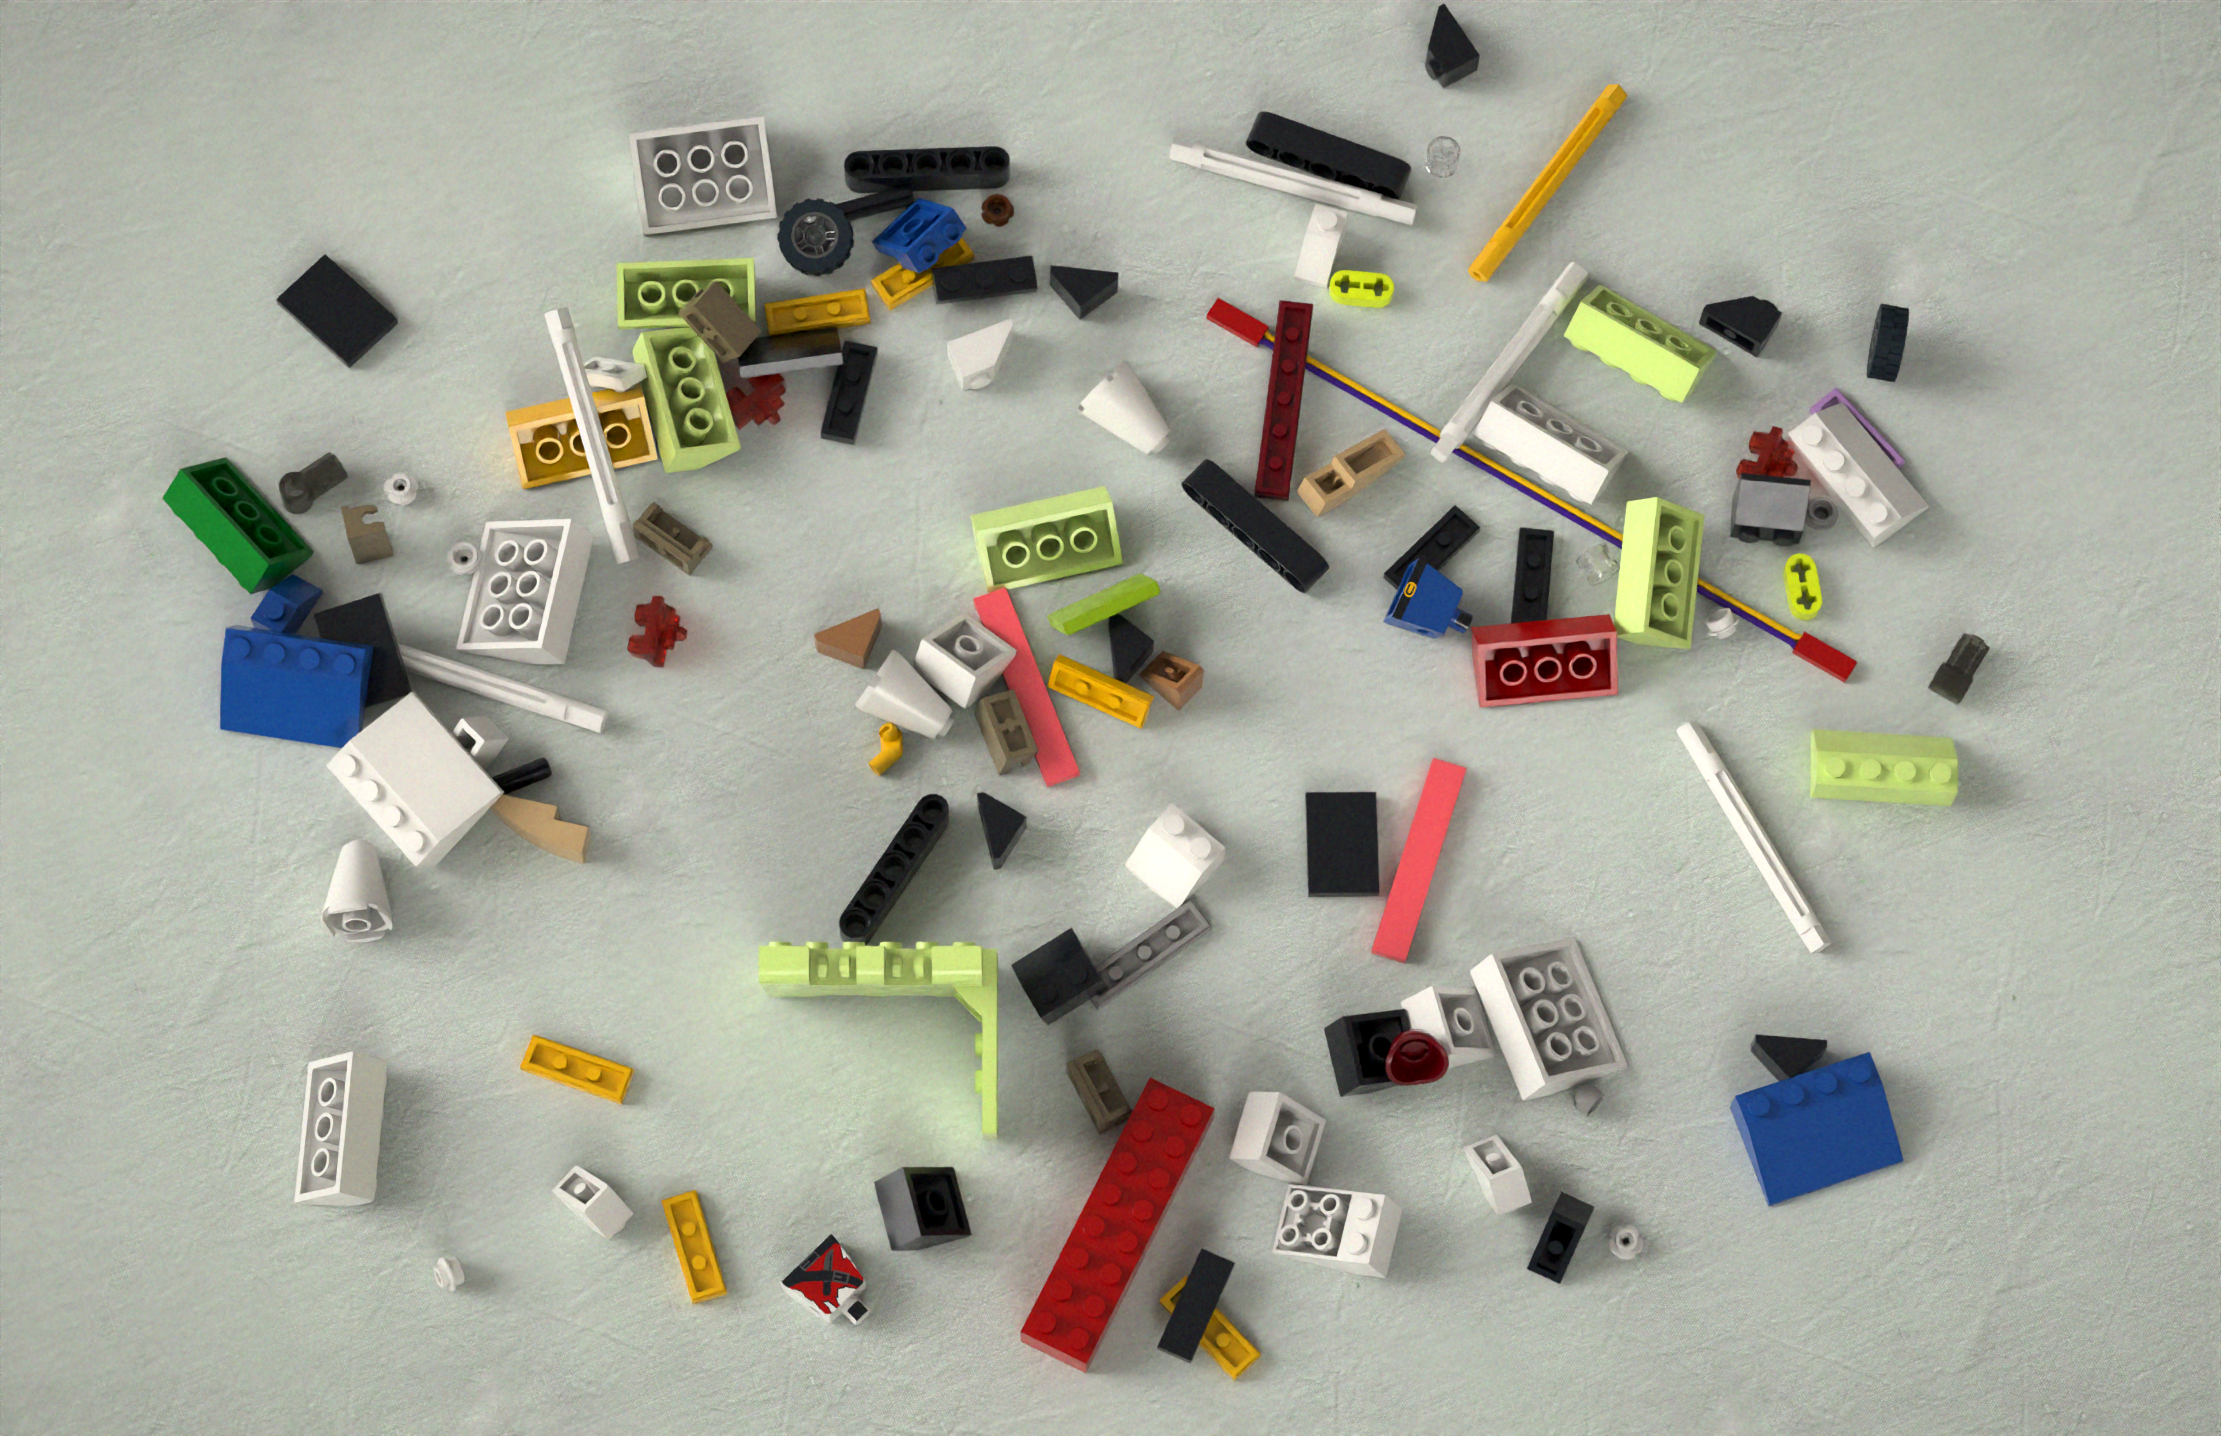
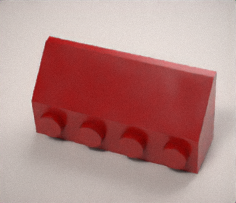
M1610 614L1471 627L1472 659L1480 708L1618 695L1617 631Z

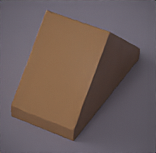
M879 608L814 634L815 647L818 653L864 669L882 628Z
M1162 651L1139 675L1179 711L1202 688L1204 670L1198 664Z

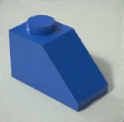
M294 574L290 575L269 589L250 618L254 628L296 634L322 595L323 590Z

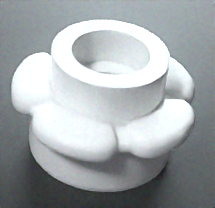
M405 472L393 474L392 478L386 480L384 484V492L388 494V500L394 504L407 505L417 495V480L413 476L409 477ZM404 486V489L400 491L398 490V487Z
M467 542L457 543L447 555V562L451 564V570L457 575H464V573L473 574L480 567L479 561L482 559L479 549ZM463 557L468 558L466 562L461 561Z
M1723 608L1712 613L1705 620L1709 630L1707 631L1708 635L1717 636L1718 639L1732 635L1736 631L1735 625L1738 624L1739 617L1734 616L1730 608Z
M1628 1224L1623 1227L1618 1225L1610 1232L1611 1238L1608 1240V1247L1611 1253L1617 1257L1629 1260L1634 1258L1636 1253L1642 1251L1644 1240L1640 1237V1231L1635 1226ZM1625 1238L1629 1240V1244L1627 1245L1623 1244L1622 1240Z
M455 1256L438 1259V1266L433 1268L438 1285L441 1288L446 1286L450 1291H455L456 1286L464 1283V1274L459 1261Z

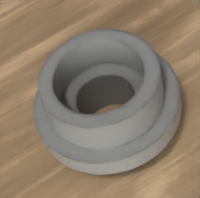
M1816 497L1808 502L1805 522L1809 527L1818 531H1825L1835 525L1838 519V508L1832 500L1826 497ZM1822 511L1826 514V518L1819 519L1814 513Z

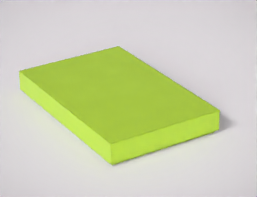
M1139 573L1046 616L1051 627L1069 636L1159 595L1161 590L1156 580Z

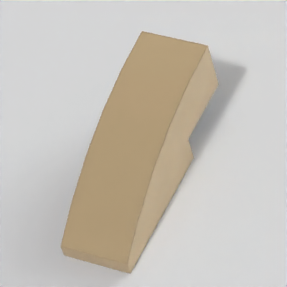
M1384 429L1335 455L1330 464L1306 476L1299 486L1297 493L1318 518L1370 485L1400 462L1406 454Z
M502 794L490 807L504 824L537 847L559 857L585 863L591 841L589 827L560 821L558 806Z

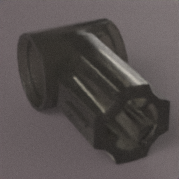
M328 452L303 470L285 474L279 482V491L284 508L292 514L305 513L311 508L315 499L347 479V472L339 459L331 452ZM294 490L304 491L301 495L298 496L288 495L291 491Z
M1964 633L1952 650L1947 662L1943 661L1928 689L1958 706L1974 680L1972 677L1990 647L1980 637Z

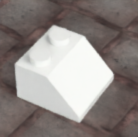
M963 612L922 638L913 668L926 682L936 687L963 708H967L987 694L1015 657L1017 650Z
M1171 803L1148 828L1125 863V867L1173 908L1177 909L1186 903L1224 862L1226 847Z
M1431 986L1401 1001L1402 1009L1406 1010L1410 1029L1428 1031L1442 1044L1448 1055V1068L1488 1059L1496 1055L1477 988Z
M1249 1092L1229 1159L1253 1173L1294 1185L1307 1186L1326 1119L1280 1092Z

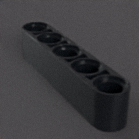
M1265 111L1258 113L1246 140V146L1261 156L1325 179L1383 194L1382 196L1397 200L1401 198L1412 171L1411 166L1399 158Z
M996 146L856 151L849 154L845 159V182L847 187L856 193H879L902 186H910L912 191L1000 188L1008 182L1010 178V158L1006 150ZM993 164L1002 166L1001 169L996 171L990 170L987 167ZM960 165L969 168L963 172L954 170L956 166ZM923 167H932L935 169L930 173H924L920 171V169H922ZM890 168H898L901 170L897 174H889L888 172H886ZM857 169L867 171L864 175H855L852 172Z
M1205 459L1181 483L1183 490L1193 501L1299 592L1306 593L1329 569L1327 561L1319 552L1213 461Z
M928 794L917 803L848 904L839 920L840 937L843 942H865V946L870 942L949 824V805L941 795ZM930 809H937L943 813L940 818L935 820L924 816L925 812ZM911 837H918L923 841V844L917 848H910L905 844V841ZM893 865L904 869L903 873L897 877L889 876L885 871ZM872 894H879L885 898L879 905H871L866 902L867 897ZM854 922L865 926V929L859 934H852L846 930Z

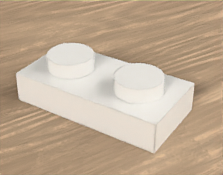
M596 356L583 363L591 388L603 387L622 393L632 390L635 384L647 378L643 364Z

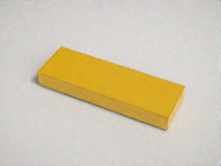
M961 237L955 245L945 249L939 255L937 262L927 270L917 273L902 268L898 263L872 279L871 286L889 311L933 285L931 277L932 268L968 264L975 260V254Z
M865 288L764 304L769 336L831 327L840 329L871 324Z
M1060 654L1054 661L1047 687L1140 729L1146 723L1154 696Z
M534 1034L520 1066V1069L527 1073L621 1105L635 1073L633 1068Z
M693 1190L661 1200L692 1305L726 1295L727 1290L697 1191Z
M1187 1276L1182 1278L1159 1300V1303L1170 1315H1172L1187 1282ZM1216 1307L1199 1345L1235 1381L1261 1357V1353Z

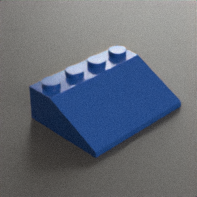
M239 625L226 627L221 661L220 729L343 748L353 737L362 731L373 646Z
M1870 1052L1736 1095L1730 1105L1731 1112L1768 1207L1904 1161L1885 1090Z

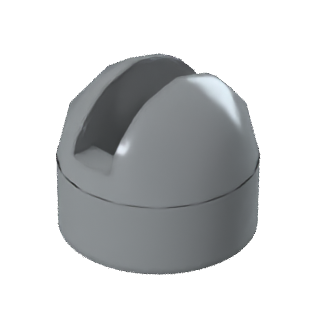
M1582 1085L1575 1092L1573 1097L1574 1105L1581 1113L1588 1117L1601 1103L1605 1094L1592 1085Z

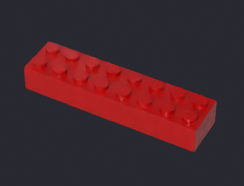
M1151 1077L1149 1078L1020 1332L1021 1342L1087 1373L1214 1120L1215 1108Z

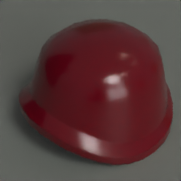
M1410 1029L1397 1035L1391 1043L1385 1067L1387 1075L1392 1082L1400 1086L1431 1083L1441 1079L1448 1070L1449 1059L1442 1044L1430 1032L1422 1029Z

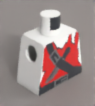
M832 1234L781 1282L783 1291L828 1323H832L843 1313L857 1326L871 1312V1309L858 1298L866 1290V1281Z

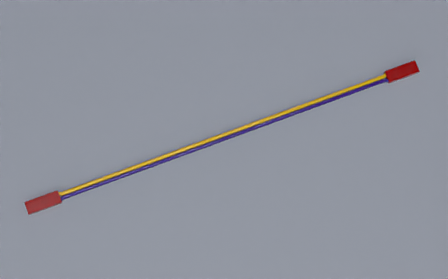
M1217 298L1207 313L1206 319L1255 347H1258L1260 344L1273 350L1275 336L1270 334L1269 326ZM1307 355L1306 369L1429 440L1437 443L1441 438V431ZM1465 444L1452 451L1457 456L1622 549L1623 534ZM1698 578L1697 593L1724 608H1730L1734 614L1789 644L1793 648L1792 653L1846 683L1857 664L1856 660L1805 631L1801 635L1789 630Z

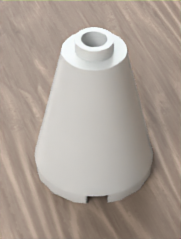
M1124 360L1113 369L1115 373L1112 376L1105 377L1080 403L1081 405L1077 407V410L1144 454L1148 455L1153 451L1158 455L1171 442L1167 437L1171 430L1131 366Z
M895 650L890 652L854 705L862 712L934 739L937 734L944 737L955 721L949 717L953 710L908 661Z
M353 840L341 849L321 914L320 923L322 930L330 937L335 938V933L346 935V942H370L383 938L385 930L389 928L391 931L393 928V917L377 849L365 840Z

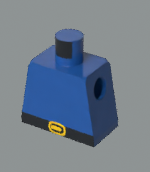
M1418 558L1409 564L1383 622L1436 639L1444 635L1448 626L1464 634L1471 624L1473 615L1457 608L1463 595V590L1424 560Z

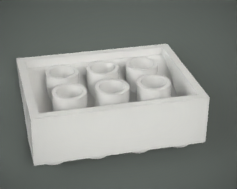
M763 115L629 132L643 235L778 218Z
M572 519L486 522L479 550L482 559L479 561L480 567L473 575L456 650L462 653L535 665L565 664L594 536Z
M410 692L353 737L326 765L416 867H435L504 793L415 692Z
M1575 937L1492 953L1470 970L1523 1101L1551 1095L1628 1067Z

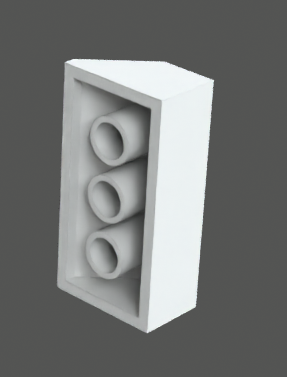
M1514 383L1508 385L1490 401L1473 434L1480 438L1486 447L1502 451L1510 456V459L1516 465L1524 468L1529 467L1539 473L1540 478L1551 485H1559L1569 491L1570 496L1575 500L1592 504L1603 493L1629 451Z
M1843 402L1814 413L1788 433V446L1873 548H1876L1929 507Z
M352 1051L309 1062L295 1203L352 1207L374 1202L377 1189L376 1175L380 1155L381 1124L384 1118L383 1103L387 1084L386 1072L388 1061Z

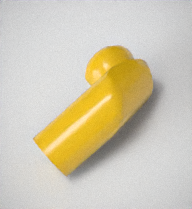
M885 723L880 727L881 752L868 762L869 767L878 776L898 761L903 754V735L901 730L893 723Z

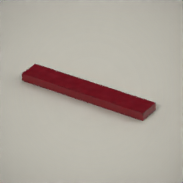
M1279 300L1254 497L1289 501L1313 304Z

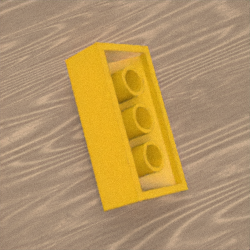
M640 382L627 392L618 393L614 389L593 392V399L613 468L617 469L657 460L658 457ZM570 398L505 412L523 489L591 474Z

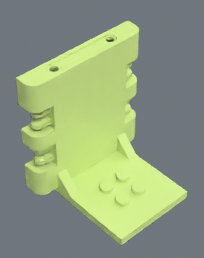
M769 942V946H759V984L769 997H818V995H863V997L935 995L936 997H955L982 1024V1033H975L976 1057H982V1070H975L976 1094H982L983 1139H998L997 949H982V946H975V942H953V946H938V942H917L916 949H902L901 942H880V946H865V942H843V949H828V942H806V946H791V942Z

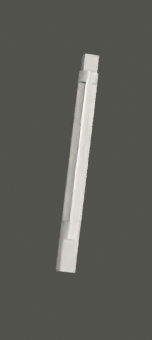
M1175 139L1170 150L1169 159L1187 163L1189 166L1374 217L1379 216L1413 225L1418 205L1382 196L1383 194L1195 142L1193 144Z
M1576 262L1569 263L1441 431V438L1430 451L1431 455L1443 463L1455 448H1460L1482 419L1490 401L1504 390L1589 278V273Z
M568 307L545 313V318L563 373L616 563L621 564L639 559V551L625 503L621 496Z
M397 643L405 670L600 734L604 730L608 710Z
M1698 721L1687 722L1677 730L1678 735L1810 953L1820 952L1832 942L1821 926L1819 919Z

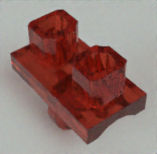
M780 373L749 377L748 383L755 390L748 396L738 387H733L726 393L734 425L739 430L752 419L758 426L766 420L773 425L781 421L777 411L785 405L780 397L786 392V389L783 386L785 380Z
M1772 426L1770 433L1753 432L1749 441V450L1751 453L1759 455L1757 462L1747 459L1740 461L1736 469L1738 479H1740L1741 473L1784 477V475L1794 476L1796 474L1798 465L1792 460L1794 451L1788 448V442L1782 438V428Z
M652 596L651 603L638 604L636 606L635 622L640 627H646L644 635H632L629 637L627 650L632 656L646 659L653 667H664L667 650H674L675 642L686 640L688 634L687 629L679 626L681 617L675 614L676 609L667 605L664 602L665 598L663 596Z

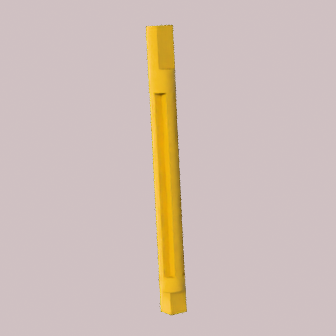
M1619 84L1607 85L1468 268V273L1476 281L1487 282L1628 97Z

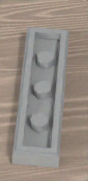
M1191 899L1096 966L1108 986V989L1090 999L1097 1010H1100L1212 930V925Z

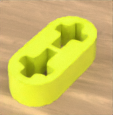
M1340 270L1331 277L1329 294L1332 300L1342 305L1381 308L1392 301L1394 293V283L1391 278L1385 274ZM1342 282H1348V293L1341 292L1340 286ZM1375 285L1382 286V296H1375Z
M1801 553L1794 554L1788 558L1783 569L1787 600L1791 614L1797 619L1807 621L1817 616L1822 605L1816 564L1810 556ZM1796 564L1800 565L1802 570H1808L1805 572L1803 582L1801 583L1799 574L1792 572ZM1803 591H1805L1807 601L1814 602L1809 610L1805 609L1803 604H1798Z

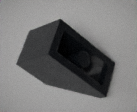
M1442 4L1438 7L1428 45L1425 68L1431 79H1437L1444 89L1477 71L1480 55L1445 4Z
M1755 296L1706 304L1699 324L1757 358L1777 329L1782 312L1778 311L1777 307L1768 300H1760Z
M1561 1192L1527 1269L1560 1284L1594 1210V1206Z

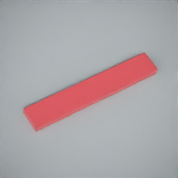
M1006 587L973 598V604L981 624L1017 650L1015 657L1003 671L1002 676L1008 691L1014 689L1039 752L1034 757L1046 787L1080 776V771Z
M1436 758L1432 759L1372 947V954L1405 964L1467 768Z

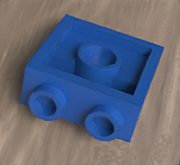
M918 198L882 231L872 243L878 252L895 257L902 268L921 273L934 265L939 255L945 249L955 245L967 228L954 208Z

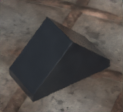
M1051 265L1050 286L1078 319L1081 320L1118 292L1119 273Z
M1117 613L1108 618L1114 679L1126 684L1152 655L1154 640Z
M984 792L977 793V806L993 869H1000L1027 828V817Z
M1757 1034L1751 1043V1052L1778 1081L1804 1073L1823 1056L1827 1048V1040Z

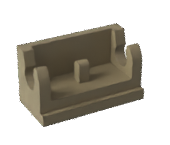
M717 281L712 282L705 290L700 289L678 312L723 363L741 356L762 332Z
M655 502L632 524L636 539L689 576L713 548L712 543L708 539L698 536L664 512Z
M363 505L350 509L348 506L341 507L347 539L356 564L394 556L384 522L365 524L362 521L366 514L378 512L376 506Z
M1014 689L981 698L974 715L998 774L1008 773L1012 769L1011 767L1017 763H1021L1022 767L1027 766L1033 756L1038 754L1039 751Z
M1094 1050L1067 1062L1066 1073L1099 1134L1129 1119L1133 1110L1126 1101L1104 1056L1099 1050Z

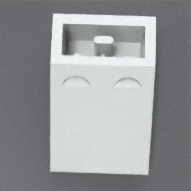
M1289 1184L1272 1253L1351 1274L1386 1278L1402 1208L1382 1194Z

